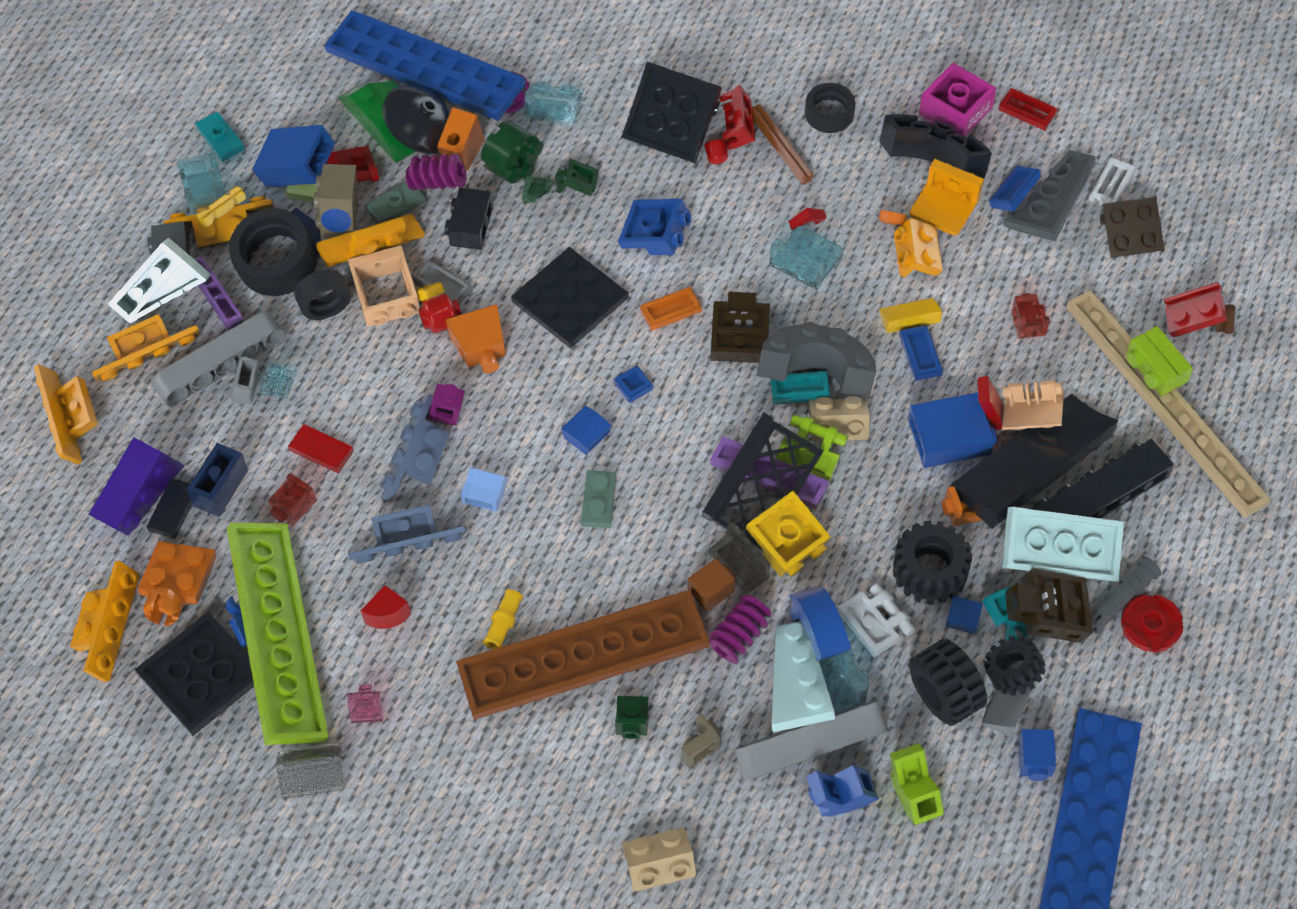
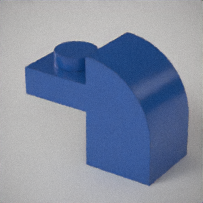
M855 765L833 776L820 771H815L806 776L810 786L808 788L809 796L813 803L818 806L821 816L830 817L854 811L879 800L869 770Z

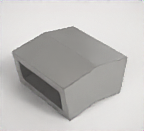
M240 356L231 393L234 403L252 404L258 378L256 369L258 360ZM244 377H250L248 386L242 385Z

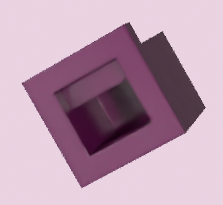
M437 383L431 403L429 420L457 426L465 390L458 389L453 384L442 385ZM439 407L454 412L452 415L445 412L437 411V408Z

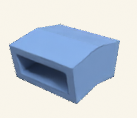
M470 468L461 493L462 503L497 512L508 479L502 475Z

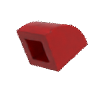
M386 585L360 610L364 623L377 629H388L398 626L411 615L408 602Z

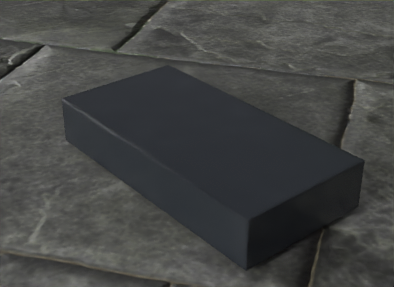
M170 478L146 526L149 532L176 539L192 506L187 492V488L190 485L189 482Z

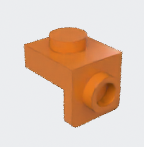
M954 486L947 488L945 498L942 499V509L944 515L949 516L953 527L983 521L959 499Z

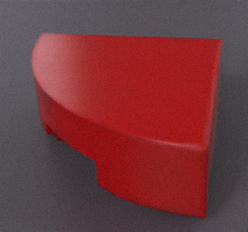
M806 208L790 219L788 223L791 230H801L804 224L814 221L815 225L826 220L827 216L822 209Z

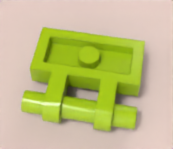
M794 414L790 425L799 429L797 435L807 440L810 433L823 438L821 447H817L824 450L811 471V474L830 482L841 455L830 450L834 443L844 447L848 436L839 433V429L830 426L827 428L815 423V420L808 416L802 418ZM785 436L779 449L788 447ZM791 440L792 446L798 445L797 443ZM805 448L793 450L797 466L810 463L815 455ZM789 452L776 455V459L793 466Z

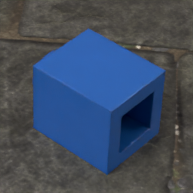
M1021 730L1018 738L1020 776H1029V779L1033 781H1042L1053 776L1057 766L1054 730Z

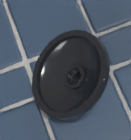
M403 85L391 90L383 102L382 114L385 124L392 135L403 145L414 151L424 154L439 153L437 148L438 142L451 112L447 104L435 93L422 87Z

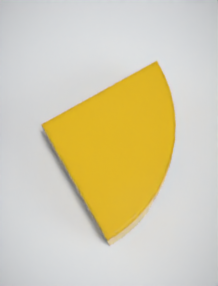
M441 282L422 286L416 291L418 301L436 296L444 292V288Z

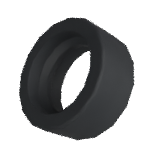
M832 82L822 83L813 87L807 94L805 101L806 121L812 128L825 133H837L847 129L853 122L856 102L854 95L845 86ZM823 100H834L843 104L845 111L838 115H825L815 109V105Z
M331 269L319 270L309 274L299 282L294 292L302 315L311 320H324L337 315L346 308L351 299L350 289L343 275ZM333 290L323 298L312 300L320 293Z

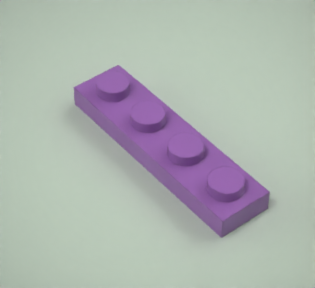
M723 436L710 459V465L727 472L743 444ZM769 456L756 459L754 463L756 475L773 472ZM774 458L777 470L793 467ZM751 469L745 478L752 477ZM799 470L800 478L804 470ZM794 471L778 475L782 491L795 488L797 480ZM810 473L797 496L805 506L817 510L829 487V481ZM774 476L758 480L759 486L773 492H778Z

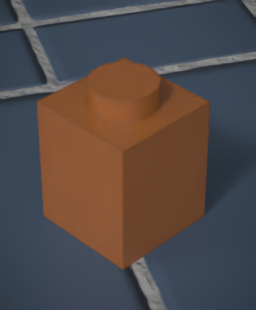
M715 558L688 578V590L691 591L693 598L702 608L708 612L735 592L736 576L728 565H722Z

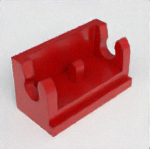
M739 85L719 97L720 102L732 99V102L723 105L726 131L722 134V139H727L726 148L728 150H733L755 141L752 99Z

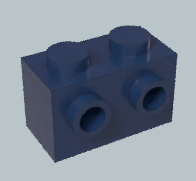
M216 443L187 488L194 507L217 517L221 515L248 472L241 452Z

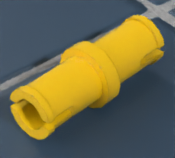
M507 589L498 610L493 612L491 626L483 640V644L487 648L493 650L502 647L508 630L513 628L515 624L514 616L520 602L523 600L522 594L518 591Z

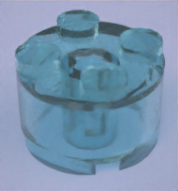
M215 152L177 161L191 213L196 212L197 209L208 207L225 194L219 169H216L219 167Z

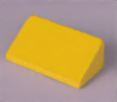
M933 298L879 309L886 333L940 323L942 317V310Z

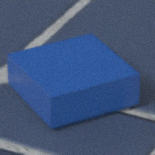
M638 365L614 378V384L629 403L653 390L652 383Z
M953 596L945 627L976 634L983 603Z

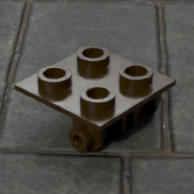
M1157 197L1102 204L1104 214H1100V223L1106 226L1111 258L1165 251Z

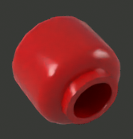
M445 293L423 300L422 308L418 309L424 329H430L434 334L447 330L446 319L462 315L457 299L451 301L450 297Z

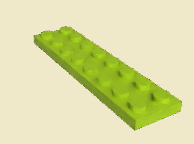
M230 522L227 527V535L264 744L325 743L329 736L287 523Z

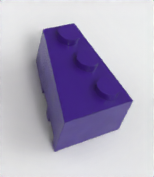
M133 437L88 515L129 536L162 495L170 478H175L185 465Z

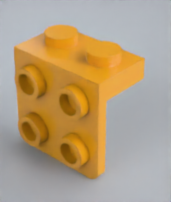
M934 159L929 168L927 184L912 206L910 217L934 225L936 229L953 236L959 235L980 201L984 179Z

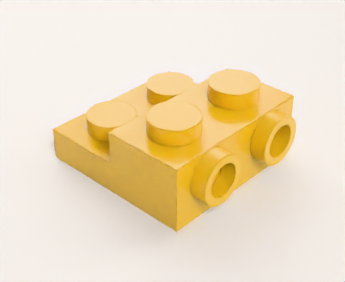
M794 491L749 522L745 527L764 550L762 554L781 578L787 573L790 577L797 574L805 567L802 562L811 556L813 560L820 557L827 550L825 545L831 538Z

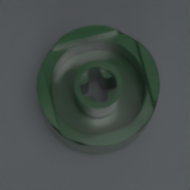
M504 121L497 126L501 129L496 134L491 132L487 137L481 151V160L485 162L484 168L505 181L514 184L522 178L528 180L535 171L534 164L538 155L542 152L544 144L537 136L515 123Z

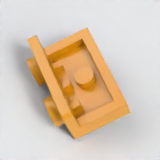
M909 218L896 229L894 241L900 276L906 277L913 270L932 276H937L943 271L937 229L934 225Z

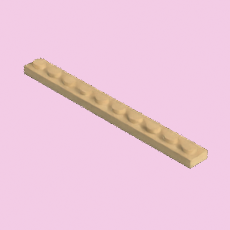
M1089 290L1068 301L1066 309L1243 518L1245 519L1266 507L1271 499L1180 393L1174 388L1173 391L1161 396L1156 389H1151L1147 386L1141 371L1129 364L1126 352L1132 338L1094 293Z

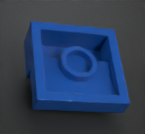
M682 198L633 200L618 243L622 249L646 248L649 255H674L677 247H682L684 236L682 232L684 227L689 226L691 223V212L687 209Z

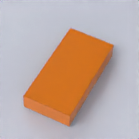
M687 287L640 305V311L650 330L653 331L702 312V306L692 288Z

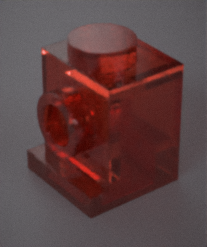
M1025 293L1015 296L1011 313L1018 339L1046 336L1050 320L1049 316H1046L1044 305L1039 304L1037 294Z
M289 473L287 476L288 480L268 499V503L271 508L270 513L276 520L281 523L287 521L294 526L317 500L311 486L292 473Z

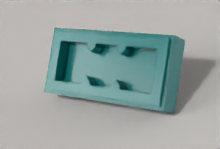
M218 111L195 123L196 129L222 162L245 150L241 140Z
M827 371L789 374L785 381L770 379L773 405L809 402V400H816L820 397L830 398Z

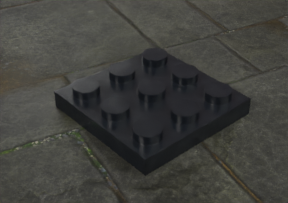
M647 61L621 138L696 164L722 87Z
M568 247L511 296V301L571 349L629 298V293L580 254Z
M209 612L205 613L134 669L142 681L192 736L254 687L249 655Z

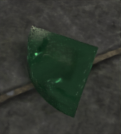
M527 176L522 194V203H533L545 194L548 195L553 188V179Z

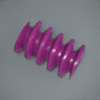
M454 153L450 157L447 154H442L441 157L432 155L431 158L422 156L421 160L418 156L412 157L410 165L406 169L405 178L408 188L412 191L418 189L431 190L447 187L456 188L457 186L464 187L467 174L459 155Z
M751 595L742 596L739 601L740 604H736L732 609V613H728L725 616V621L719 623L717 630L710 634V646L720 657L733 664L739 662L735 652L740 655H745L746 653L742 643L752 646L754 641L749 635L756 638L760 637L761 632L757 626L766 629L768 622L764 617H772L771 611L760 600Z

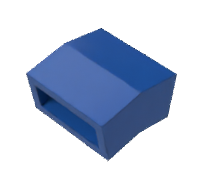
M585 405L561 430L565 440L587 455L610 433L612 425L597 412Z

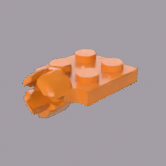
M164 541L157 542L138 586L139 594L147 596L143 611L149 621L160 625L163 615L166 614L167 618L164 626H171L178 620L186 604H198L216 559L215 550Z

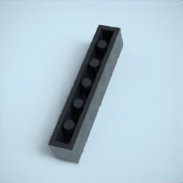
M1153 439L1143 444L1138 442L1129 448L1123 456L1119 458L1114 456L1109 459L1101 469L1088 471L1081 477L1080 481L1073 485L1066 484L1050 499L1043 498L1033 506V510L1101 519L1168 479L1174 463Z

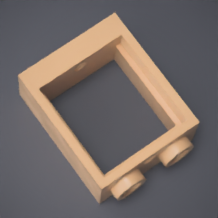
M402 246L348 259L367 327L383 325L388 321L409 318L419 313L418 297ZM401 271L408 296L368 306L361 282Z

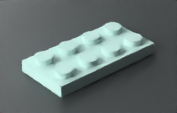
M1008 507L1002 568L1030 571L1034 568L1084 577L1086 579L1119 582L1124 522Z

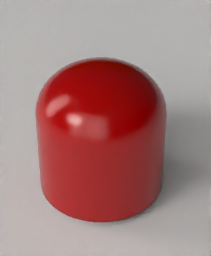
M715 139L705 143V152L711 164L717 165L727 161L728 152L725 140Z

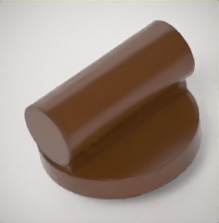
M1225 305L1227 321L1212 325L1216 327V332L1234 333L1235 305Z

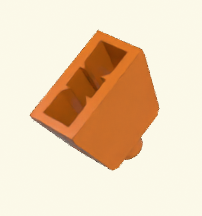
M452 108L437 146L440 156L447 154L450 157L451 154L457 153L466 171L469 170L485 141L478 116Z
M497 304L446 319L448 335L466 365L472 367L480 364L484 373L495 372L499 368L497 358L506 355Z

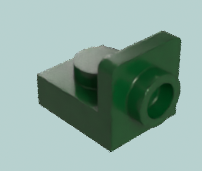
M570 158L564 167L560 166L554 178V181L557 182L556 192L561 194L567 186L591 196L596 188L599 170Z
M617 696L616 735H621L625 739H638L640 735L647 736L648 697Z

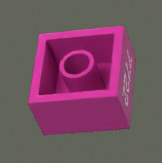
M952 63L922 93L919 115L932 123L937 119L956 126V132L967 136L992 110L996 87L957 64Z

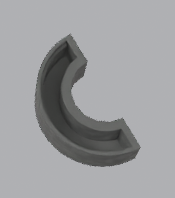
M805 322L800 325L782 328L767 338L762 347L756 376L785 381L787 376L796 370L814 369L827 371V374L833 377L840 385L841 393L869 399L876 374V364L869 350L860 341L847 334L844 329Z

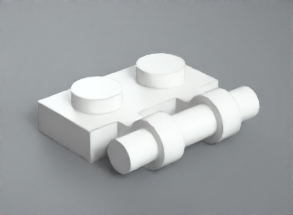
M879 583L873 585L869 590L874 596L871 600L862 591L838 606L840 616L873 657L899 642V635L895 632L896 629H901L906 637L916 631V628L910 622L911 617L906 611H901L893 601V595L888 590L885 591ZM884 608L891 618L886 620L878 610Z

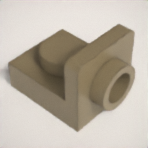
M703 714L696 717V728L701 735L695 734L689 737L684 742L683 747H681L682 760L689 769L720 749L721 732L715 722L711 719L707 721Z

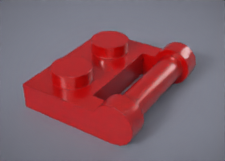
M369 145L331 152L326 164L356 165L357 183L368 180L371 183L379 181L378 170Z

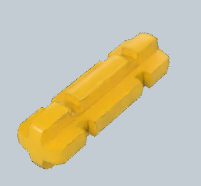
M235 186L228 191L229 195L225 193L208 206V210L204 208L197 213L196 216L200 224L208 227L214 222V218L219 219L233 209L235 203L240 204L246 199L244 191L239 186Z

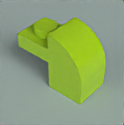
M917 743L890 753L893 769L890 772L892 784L905 813L912 823L918 825L944 815L940 789L929 776L923 747Z

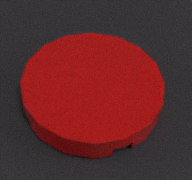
M1143 594L1133 598L1124 608L1121 617L1122 631L1128 641L1143 651L1153 653L1166 651L1176 645L1183 633L1184 625L1182 622L1183 617L1178 607L1171 600L1156 594L1154 596Z

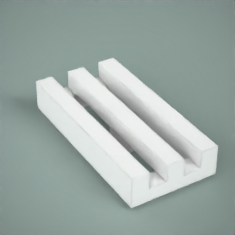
M1110 157L1090 194L1089 200L1093 202L1097 200L1100 205L1119 202L1136 167ZM1112 167H1118L1104 194H1100L1099 191ZM1126 170L1127 173L1125 174L1114 197L1110 198L1109 195L1111 194L1122 171Z

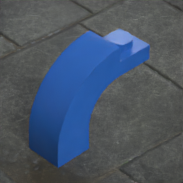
M819 585L789 594L793 606L789 610L792 622L801 620L816 661L837 656L852 649L839 612L831 596L823 586Z

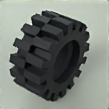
M1009 636L1008 642L1001 639L999 640L1000 646L993 645L990 648L993 653L987 652L985 655L987 659L984 661L985 671L994 687L1000 690L1002 694L1006 695L1009 692L1011 696H1016V690L1024 694L1026 693V687L1029 686L1031 690L1034 689L1036 686L1033 682L1040 683L1042 680L1040 674H1045V661L1038 648L1031 639L1027 638L1025 640L1024 636H1018L1017 640L1014 636ZM1023 661L1017 668L1006 670L1012 663Z

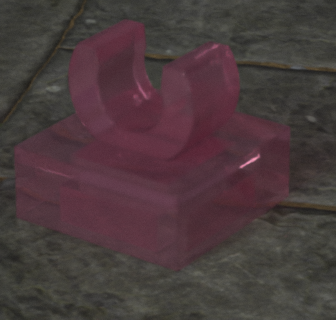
M372 684L359 685V692L348 693L347 703L351 723L383 722L380 691H372Z

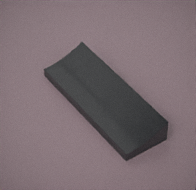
M1070 394L1063 401L1061 426L1025 428L953 482L951 487L954 486L959 499L993 529L1007 518L1008 507L1021 508L1112 437L1119 420L1092 409L1073 394Z

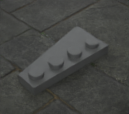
M1069 150L1051 169L1044 182L1040 181L1035 186L1034 192L1028 199H1023L1014 214H1009L1004 219V227L1056 242L1095 166L1096 156Z

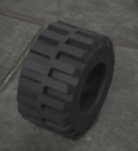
M924 521L923 526L916 523L912 525L911 531L906 529L902 534V538H899L893 561V577H897L896 584L898 588L904 586L903 593L907 597L912 593L915 595L914 601L919 603L921 598L927 599V604L933 605L935 599H938L939 604L945 603L947 596L952 600L953 596H957L958 591L961 592L967 582L972 562L969 542H964L965 536L961 532L955 533L956 528L952 525L948 528L944 527V522L937 521V525H932L931 521ZM924 554H934L944 559L948 567L942 570H929L922 567L916 558Z
M943 638L910 658V675L919 696L927 708L943 723L949 726L956 725L987 704L985 685L978 669L969 656L951 640Z

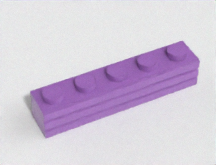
M204 258L196 259L195 261L212 274L206 281L198 284V286L229 331L244 322L242 315Z

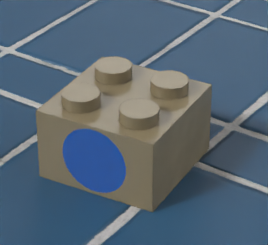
M323 164L322 175H317L316 190L319 192H314V209H318L319 213L315 216V229L320 230L321 241L355 231L358 213L356 165Z

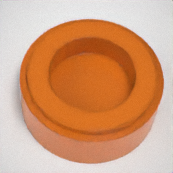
M880 210L878 220L882 223L901 226L906 221L907 215Z

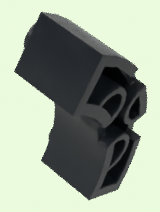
M885 115L879 142L890 157L905 156L930 162L936 159L985 179L992 152L980 140L971 134L967 138L956 132V126L937 119H935L934 123L920 121L917 115Z

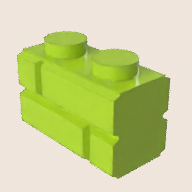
M1158 326L1146 331L1145 334L1142 333L1133 338L1126 352L1129 364L1133 368H1138L1144 375L1147 386L1151 389H1156L1161 396L1173 391L1174 388L1186 384L1194 369Z

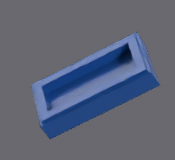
M1016 166L990 198V206L994 209L1014 212L1041 178L1040 170Z
M927 325L900 330L899 337L914 380L918 381L942 376L943 369Z

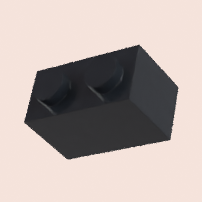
M459 187L457 197L452 198L451 219H447L445 223V235L449 237L450 246L482 250L493 210L491 191Z

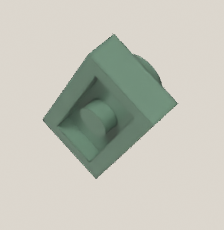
M587 470L581 526L611 528L616 472Z

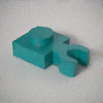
M1012 586L990 594L982 600L995 626L998 627L1004 624L1006 627L1005 636L1007 641H1009V636H1014L1016 640L1018 639L1015 629L1019 630L1025 638L1029 636V634H1026L1025 623L1008 620L1005 592Z

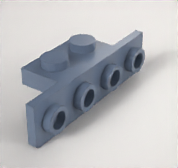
M431 394L425 396L421 401L416 400L410 410V415L413 416L412 420L401 433L400 439L403 442L401 447L397 448L392 456L391 464H393L391 473L388 472L381 484V488L384 489L381 499L385 501L396 494L403 474L424 484H429L433 479L450 433L425 420L433 399Z
M430 504L371 518L378 546L348 553L349 560L356 559L357 564L375 560L374 554L382 552L386 553V557L403 554V547L415 545V549L420 550L432 547V541L444 538L445 543L462 539L461 534L467 533L466 526L436 532Z

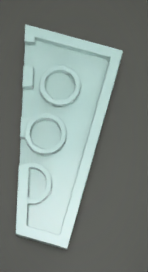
M798 621L776 626L772 731L777 732L834 720V709L819 661H816L803 623Z

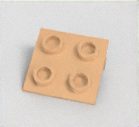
M1056 380L1040 382V391L1039 383L1035 381L1034 391L1032 392L1029 382L1025 384L1026 392H1024L1023 383H1009L1008 387H1003L1005 406L1002 430L1061 426L1064 401L1062 382L1056 383Z

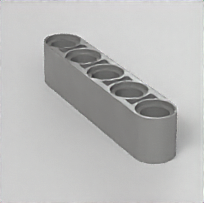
M260 312L159 371L151 381L152 386L167 406H175L179 404L178 401H184L201 391L203 387L206 388L226 376L227 372L231 373L236 370L240 356L252 357L254 359L276 346L275 343L277 345L281 343L285 338V332L269 312Z
M874 700L835 713L834 720L791 728L737 747L734 751L743 779L749 780L880 735L889 730L879 700Z

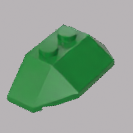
M395 81L360 84L340 95L338 99L395 163L416 152L403 145L392 135L383 118L382 106L386 96L391 90L399 87Z

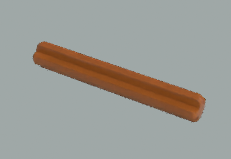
M762 105L752 106L753 121L798 181L803 185L810 183L813 173Z

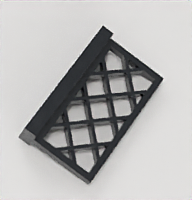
M763 412L701 515L709 522L713 521L761 551L763 549L745 528L754 519L746 520L743 504L759 501L763 513L766 511L764 499L779 496L781 500L784 498L783 495L789 494L792 491L797 495L824 450L775 422L774 418ZM774 430L786 437L788 447L777 450L771 449L769 438ZM791 440L797 443L798 445L792 446ZM766 445L768 452L761 453ZM805 448L815 454L810 463L797 466L793 450ZM789 452L793 467L777 470L773 455ZM769 456L773 472L756 475L754 467L756 459ZM751 469L752 477L745 478ZM806 469L800 478L799 470ZM794 471L797 480L795 488L782 491L778 475ZM774 476L778 492L762 495L758 480ZM754 481L758 496L741 500L739 493L740 485ZM736 494L737 501L730 503L732 498ZM739 506L742 522L730 524L721 518L726 508ZM744 526L745 532L737 527Z

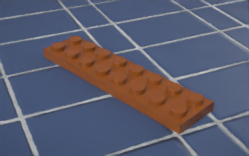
M687 590L457 660L456 664L473 720L709 648L710 643L691 591Z

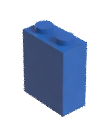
M323 125L271 129L252 171L267 187L316 184L317 175L322 174L323 164L327 163L336 142Z
M978 392L910 405L908 422L923 468L991 455L993 445L997 443L994 427H989L988 418L979 404Z

